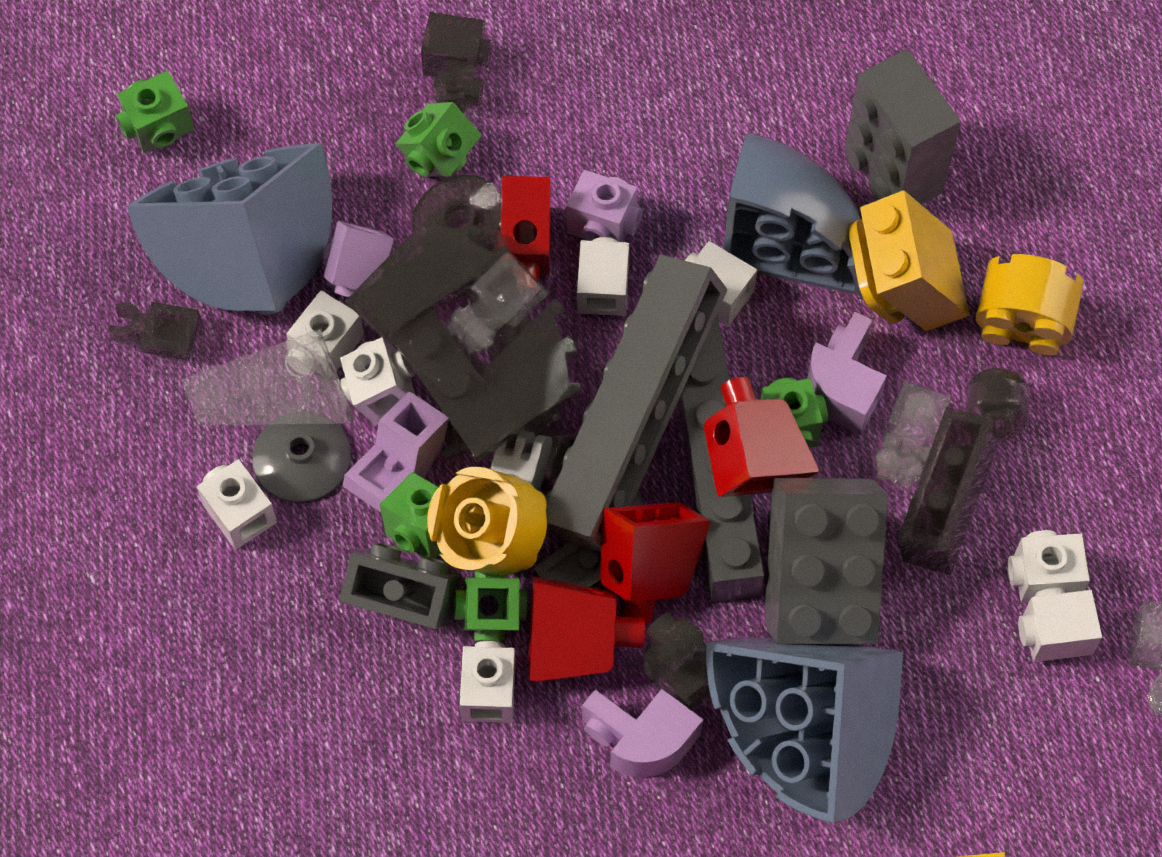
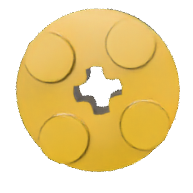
M1012 254L1010 263L998 264L1000 256L992 258L987 266L976 313V322L983 329L981 337L985 341L996 345H1008L1011 339L1030 344L1029 349L1035 353L1056 355L1059 346L1067 344L1072 339L1084 286L1083 278L1077 273L1074 281L1065 275L1067 266L1039 256Z
M483 467L464 468L456 472L458 475L447 484L442 483L429 505L427 527L431 541L436 542L442 553L440 556L445 562L463 570L504 576L520 570H527L534 565L538 552L544 542L547 529V501L540 491L520 477Z

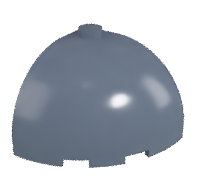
M748 132L742 146L729 195L723 249L756 268L757 274L861 296L848 233L850 224L853 221L859 220L860 216L847 192L826 169L812 158L784 143Z
M321 143L265 150V156L251 159L240 166L236 157L198 169L200 175L198 178L184 181L177 186L174 181H170L138 198L126 207L135 233L146 254L172 284L204 304L225 310L258 311L261 315L274 314L283 310L286 307V302L297 294L314 276L321 263L323 249L328 243L332 219V191L329 170Z
M734 638L706 642V666L714 709L720 708L724 722L732 738L728 739V742L752 776L758 774L778 793L776 797L780 801L816 819L836 823L856 814L875 791L891 753L899 713L903 652L854 644H776L773 638Z

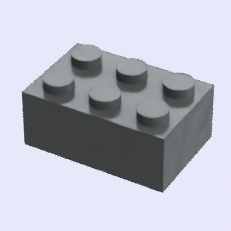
M906 49L858 74L844 152L850 165L855 170H861L870 182V189L876 201L904 190L922 205L941 195L944 191L961 120L909 50Z
M773 478L764 626L776 644H878L888 493L874 479Z

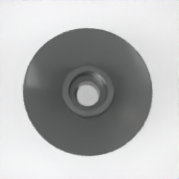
M311 411L291 412L276 418L262 430L253 449V467L260 484L274 497L291 503H310L325 498L342 484L344 475L349 471L351 464L350 444L343 429L329 417ZM297 445H307L309 447L308 451L303 455H295L291 452Z

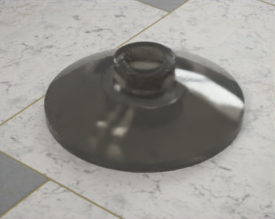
M456 175L439 181L423 194L415 207L412 228L417 242L428 254L444 260H459L479 253L495 239L501 229L500 193L488 180L475 175ZM467 222L464 226L458 228L461 223Z

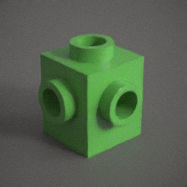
M168 70L148 80L136 81L128 86L126 90L117 93L122 112L115 115L125 138L130 140L135 137L143 153L154 148L169 146L178 137L194 130L189 107Z
M454 102L427 103L423 110L416 112L408 119L404 126L406 131L395 145L406 156L405 161L410 169L423 177L451 176L465 165L467 161L466 155L482 135Z
M782 378L772 382L767 387H762L761 400L782 399L785 401L808 447H817L822 424L828 423V412L824 396L822 394L815 395L811 378L798 381L795 378Z
M413 472L379 504L385 533L394 540L399 548L407 553L412 554L415 552L420 556L436 558L441 551L436 542L431 541L427 527V516L432 497L440 485L436 486Z
M475 572V578L464 579L463 589H454L453 617L454 620H462V631H474V641H505V631L519 630V621H526L527 592L526 590H519L520 578H506V575ZM484 596L492 597L497 604L495 613L490 616L482 614L479 610V601Z

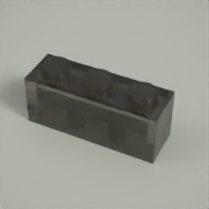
M946 407L898 536L903 562L947 575L952 574L998 447L994 419Z

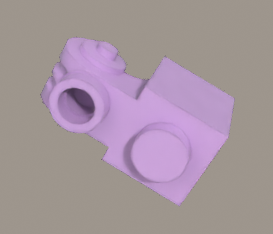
M338 221L334 237L324 247L322 253L325 266L323 277L327 280L326 285L335 288L334 292L355 299H363L364 292L379 295L394 238L382 231Z

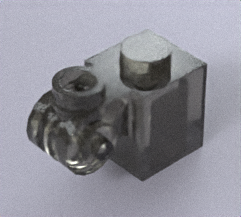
M430 12L421 48L423 75L436 77L434 80L435 103L454 102L462 113H465L471 105L480 106L483 96L484 79L479 78L481 66L489 67L493 47L492 39H486L485 20Z
M669 612L663 614L646 631L652 640L645 648L647 653L644 654L643 672L659 691L663 689L691 710L711 695L707 676L704 634L697 626L695 627L683 618L675 619Z

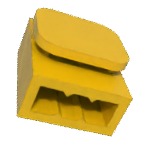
M904 190L860 207L862 219L853 221L849 226L848 233L859 288L864 301L872 311L890 324L902 321L905 315L925 331L970 316L953 234L946 225Z

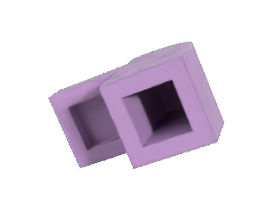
M854 312L847 327L840 324L837 326L828 347L817 342L815 343L807 379L811 378L815 395L822 394L824 396L828 419L861 435L882 397L887 375L857 362L868 341L872 319Z
M409 391L379 420L375 445L344 475L343 487L381 512L379 504L411 472L422 478L426 476L443 445L449 417Z
M663 689L659 691L637 720L597 690H594L582 705V721L586 723L584 729L600 744L607 747L610 743L615 745L611 751L610 767L627 776L643 778L667 772L681 761L701 736L703 719Z

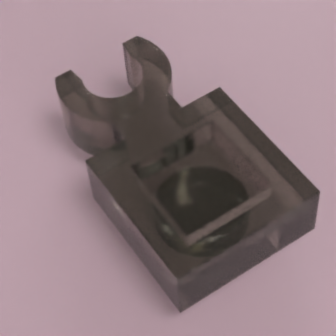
M121 302L116 304L115 310L118 317L130 319L131 322L125 327L110 326L109 333L112 340L117 343L127 344L141 339L139 345L142 353L189 361L201 320L199 310L151 302L149 312L146 314L141 313L131 303Z

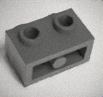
M377 542L372 543L371 549L365 548L351 552L339 602L433 629L450 623L453 614L454 589H459L462 574L448 571L450 564L444 560L429 556H420L419 562L400 557L402 549Z

